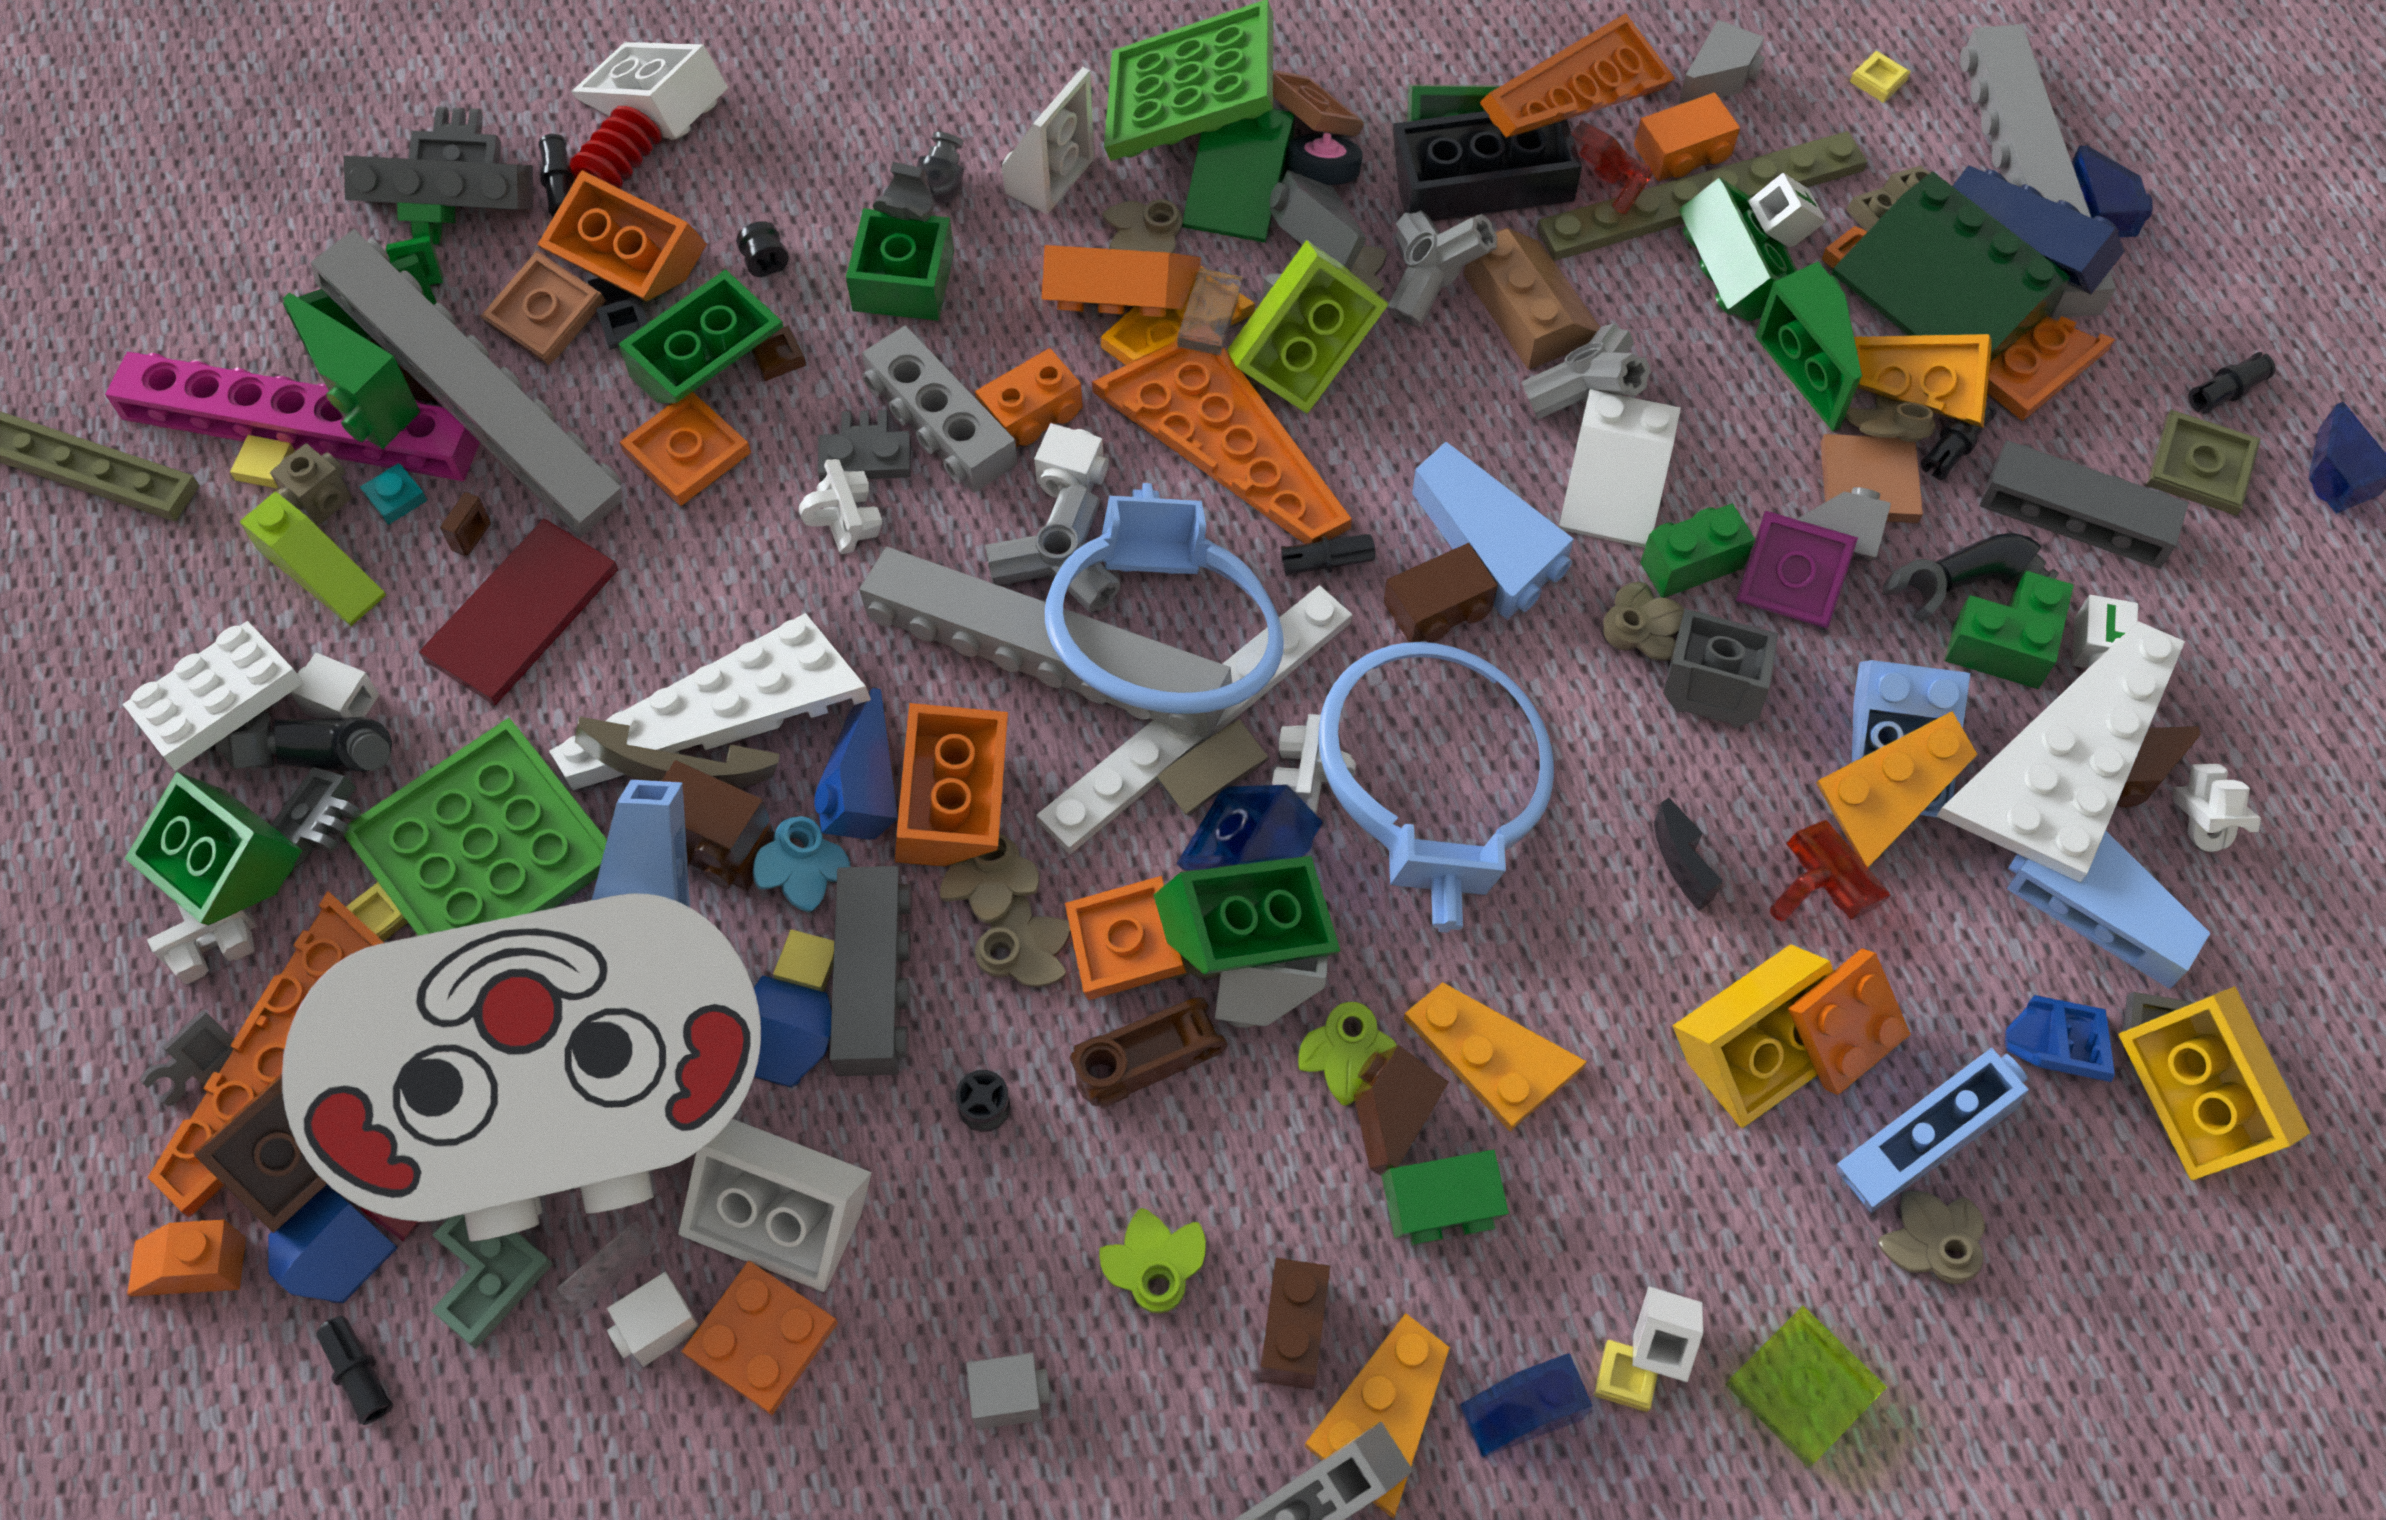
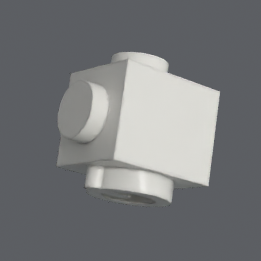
M1050 423L1034 458L1036 483L1040 484V487L1047 494L1055 498L1058 497L1062 487H1069L1072 484L1087 487L1091 492L1094 483L1098 485L1103 483L1108 469V458L1103 457L1101 437L1094 436L1083 429L1073 430Z

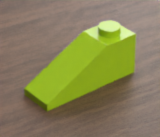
M276 491L239 521L261 554L348 625L352 626L386 596V593L322 530Z

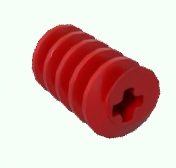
M618 106L611 111L610 117L601 123L600 129L592 133L590 140L581 146L580 152L571 158V171L575 179H577L582 170L621 189L623 187L622 178H631L633 175L632 167H640L643 162L642 156H648L652 153V144L657 145L662 141L661 131L648 116L639 110L629 106Z

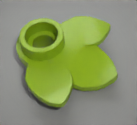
M1344 1002L1336 1006L1329 1013L1325 1026L1317 1028L1305 1036L1299 1048L1298 1067L1299 1070L1305 1072L1324 1070L1325 1080L1330 1092L1341 1105L1347 1106L1355 1101L1354 1094L1363 1081L1358 1077V1074L1366 1060L1375 1051L1382 1053L1397 1045L1392 1038L1377 1030L1376 1018L1367 1006L1358 1002ZM1355 1018L1359 1021L1361 1032L1358 1036L1350 1037L1343 1031L1345 1019Z
M1140 1208L1127 1226L1125 1245L1113 1244L1099 1248L1102 1272L1113 1286L1131 1291L1137 1304L1144 1310L1151 1313L1169 1312L1182 1301L1186 1290V1280L1199 1271L1203 1265L1206 1246L1204 1232L1199 1222H1193L1184 1225L1171 1234L1170 1230L1158 1217L1147 1209ZM1155 1278H1162L1168 1282L1169 1289L1162 1295H1155L1150 1292L1148 1288L1149 1283Z

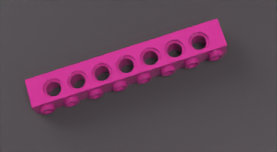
M127 351L105 393V396L120 418L126 421L245 442L247 435L289 442L295 451L307 443L321 456L328 452L337 459L391 468L400 463L408 472L458 481L465 480L480 444L444 407L427 405L415 400L421 412L384 449H381L367 439L360 442L347 433L341 425L343 417L340 411L326 397V393L329 391L325 383L315 385L294 381L285 376H264L253 374L241 368L230 370L209 366L204 362L196 360L185 362L169 359L157 353L146 355Z

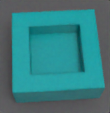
M400 463L360 486L366 499L387 525L428 501L424 492Z

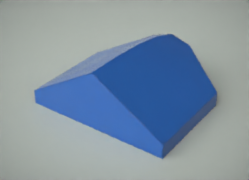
M762 975L754 986L761 1023L759 1058L754 1078L793 1088L826 1055L831 1041L832 1010L829 998L825 992Z
M2034 995L2028 1002L2027 1007L2006 1028V1050L2037 1067L2108 1082L2113 1081L2115 1071L2106 1009Z
M326 1184L280 1228L268 1235V1274L291 1295L344 1304L398 1247L333 1188Z

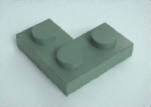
M464 1214L449 1217L435 1231L433 1236L470 1269L431 1311L476 1350L548 1271L553 1263L518 1232L485 1240L469 1241Z

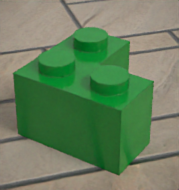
M2026 571L2010 597L2008 606L1969 595L1953 624L1944 661L2039 689L2056 664L2074 584Z

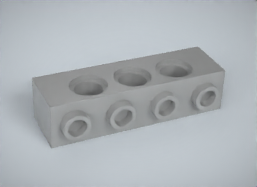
M906 325L862 352L865 368L862 378L869 391L876 397L882 394L889 402L890 410L897 421L902 425L909 423L916 430V436L921 446L927 453L933 454L936 452L944 460L943 465L954 482L959 484L963 481L975 493L1018 464L1015 439Z

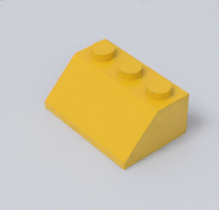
M1792 944L1672 1025L1688 1065L1742 1128L1817 1076L1788 1008L1834 970L1830 960Z
M2236 986L2118 1034L2191 1181L2287 1148L2311 1134Z

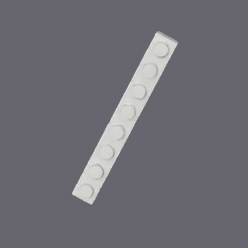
M1319 585L1280 616L1284 648L1282 659L1275 675L1257 694L1237 705L1226 708L1211 736L1221 731L1351 624L1353 614ZM1268 627L1223 663V665L1231 667L1232 683L1249 674L1261 661L1268 644ZM1152 720L1036 815L1037 822L1070 855L1160 780L1157 775L1207 739L1195 734H1181L1172 729L1170 725Z

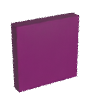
M1765 510L1735 601L1828 629L1858 537Z

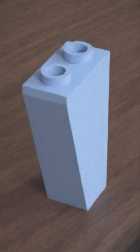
M1448 442L1441 445L1415 469L1412 489L1413 496L1452 549L1470 543L1498 585L1494 606L1504 618L1508 620L1519 609L1523 612L1529 610L1540 597L1541 588L1549 580L1556 583L1567 573L1572 564L1569 556L1574 539Z
M630 780L616 803L592 900L637 893L663 896L690 907L683 783Z
M2105 831L2090 869L2081 883L2019 854L2015 856L2008 867L2016 875L2010 882L2007 890L2168 989H2171L2189 970L2210 935V932L2107 831Z
M1991 1047L1837 1163V1173L1868 1211L1873 1213L2020 1108L2029 1091L2023 1084L2028 1080L2025 1072L2011 1056L2005 1054L2000 1057Z

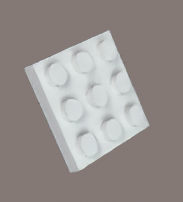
M246 621L240 626H232L224 630L216 638L215 643L200 653L190 654L182 658L175 665L172 672L157 682H148L140 686L132 694L131 699L122 705L164 759L176 771L301 686L304 682L286 660Z

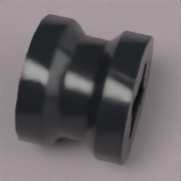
M759 221L749 224L737 235V247L745 257L744 261L748 272L755 277L761 278L782 271L789 260L786 247L780 242L779 232L772 223Z
M975 1070L967 1074L959 1082L956 1090V1103L964 1124L970 1129L979 1132H990L1001 1127L1008 1119L1011 1111L1008 1087L1004 1079L996 1072ZM976 1106L986 1107V1109H984V1110L976 1109V1110H975V1107H976Z

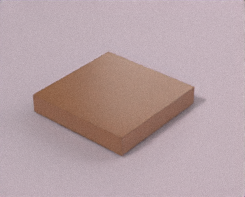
M1273 70V97L1314 131L1348 136L1359 134L1364 126L1363 120L1310 77Z
M536 251L480 317L485 323L549 366L597 312L596 308L601 307L606 300L599 291Z
M1824 434L1821 440L1825 502L1844 491L1851 493L1853 487L1866 488L1879 492L1881 494L1879 500L1891 503L1886 522H1920L1923 511L1916 442L1904 441L1898 437L1880 438Z

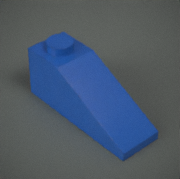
M872 688L868 692L871 700L856 704L849 711L817 786L814 806L816 812L819 813L821 833L872 840L878 838L898 819L881 689Z

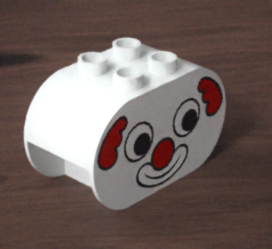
M637 893L616 895L386 942L359 950L336 963L320 977L302 1001L290 1027L283 1056L282 1091L285 1111L296 1143L308 1163L331 1188L351 1202L375 1213L402 1220L436 1221L464 1214L469 1241L500 1237L537 1226L539 1224L538 1215L543 1213L540 1196L580 1187L585 1213L618 1209L653 1198L649 1171L674 1165L701 1150L727 1126L740 1108L754 1078L759 1058L761 1042L759 1008L748 972L726 937L709 920L692 908L663 896Z

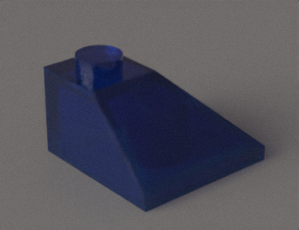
M1288 784L1230 786L1219 793L1176 864L1183 870H1202L1303 857L1311 849L1313 839L1323 821Z

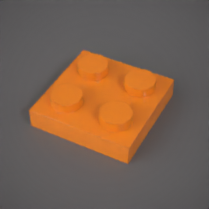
M694 392L678 403H671L619 442L622 452L680 507L751 454L749 443Z
M1162 876L1065 903L1083 992L1088 1001L1186 973L1183 956L1166 941L1153 896L1165 885Z
M1863 948L1788 1008L1822 1086L1827 1091L1836 1095L1842 1093L1911 1035L1877 954Z
M748 1260L681 1352L685 1357L772 1416L838 1322L836 1318Z

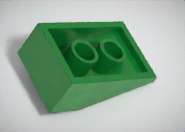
M1273 109L1254 119L1245 118L1226 124L1213 132H1201L1182 227L1266 243L1273 219L1269 209L1270 196L1276 184L1282 183L1285 177L1287 149L1289 142L1294 139L1295 114L1289 111Z
M1816 262L1773 282L1755 337L1831 431L1834 432L1840 429L1862 374L1845 293L1837 279L1829 275L1822 265Z
M289 292L283 297V300L329 391L326 393L327 399L340 411L343 417L341 421L342 427L354 439L360 442L367 439L381 449H384L421 412L394 356Z

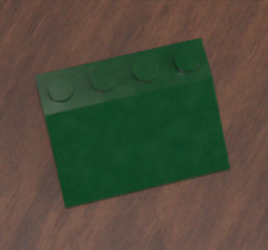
M1933 171L1906 191L1841 259L1831 273L1908 336L1989 334L1992 339L1990 362L2054 311L2071 278Z

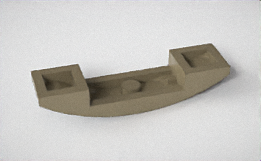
M581 716L578 719L575 743L603 764L632 778L646 781H661L673 762L677 760L736 788H743L772 778L780 756L778 753L730 745L724 763L627 745L629 725Z

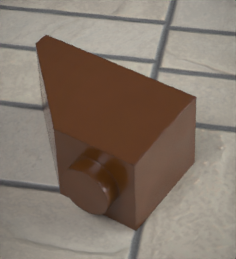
M2199 726L2148 728L2116 805L2127 808L2138 806L2147 801L2200 737Z
M1400 1045L1382 1053L1375 1051L1366 1060L1358 1074V1077L1363 1081L1354 1094L1369 1169L1378 1175L1385 1173L1391 1168L1399 1167L1449 1081Z

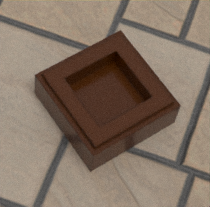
M789 325L781 328L750 350L765 381L807 366L805 357Z
M465 491L441 524L440 529L450 549L453 552L466 556L472 552L491 525V522L480 498Z

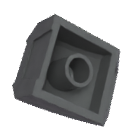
M1684 609L1663 694L1677 713L1681 711L1694 713L1730 723L1733 728L1759 719L1770 688L1779 633Z

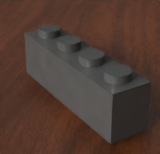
M344 155L345 200L501 209H533V165Z
M2006 440L1993 464L1979 506L2161 569L2177 545L2189 502L2172 497L2165 492L2154 491L2125 481L2121 477L2111 476L2081 466L2074 461L2064 460L2037 451L2030 446Z
M899 866L837 868L830 1061L836 1076L899 1075V1058H908V1027L900 1026V1009H909L910 984L909 978H901V961H910L911 959L910 931H902L903 914L912 913L911 884H903Z

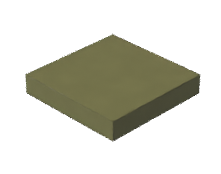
M2170 410L2164 422L2146 486L2237 516L2243 508L2261 438Z

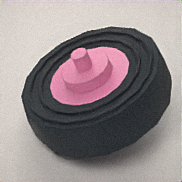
M1329 133L1305 134L1297 136L1289 142L1286 154V168L1291 172L1326 185H1342L1352 182L1359 177L1363 154L1360 147L1348 139Z

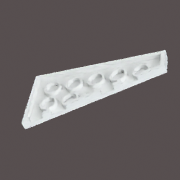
M805 613L793 620L786 621L779 628L740 646L736 651L710 665L699 668L695 673L669 687L656 691L652 696L630 708L613 714L605 721L630 726L627 745L679 754V750L703 744L704 749L708 750L777 729L783 723L784 718L807 711L811 718L829 713L827 705L852 698L854 705L869 701L871 698L864 683ZM575 736L549 750L572 790L625 775L588 754L575 743Z
M2138 621L1941 808L1937 817L2081 883L2090 869L2185 641Z

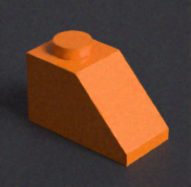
M224 1219L167 1223L135 1241L127 1295L147 1296L240 1290L246 1236Z

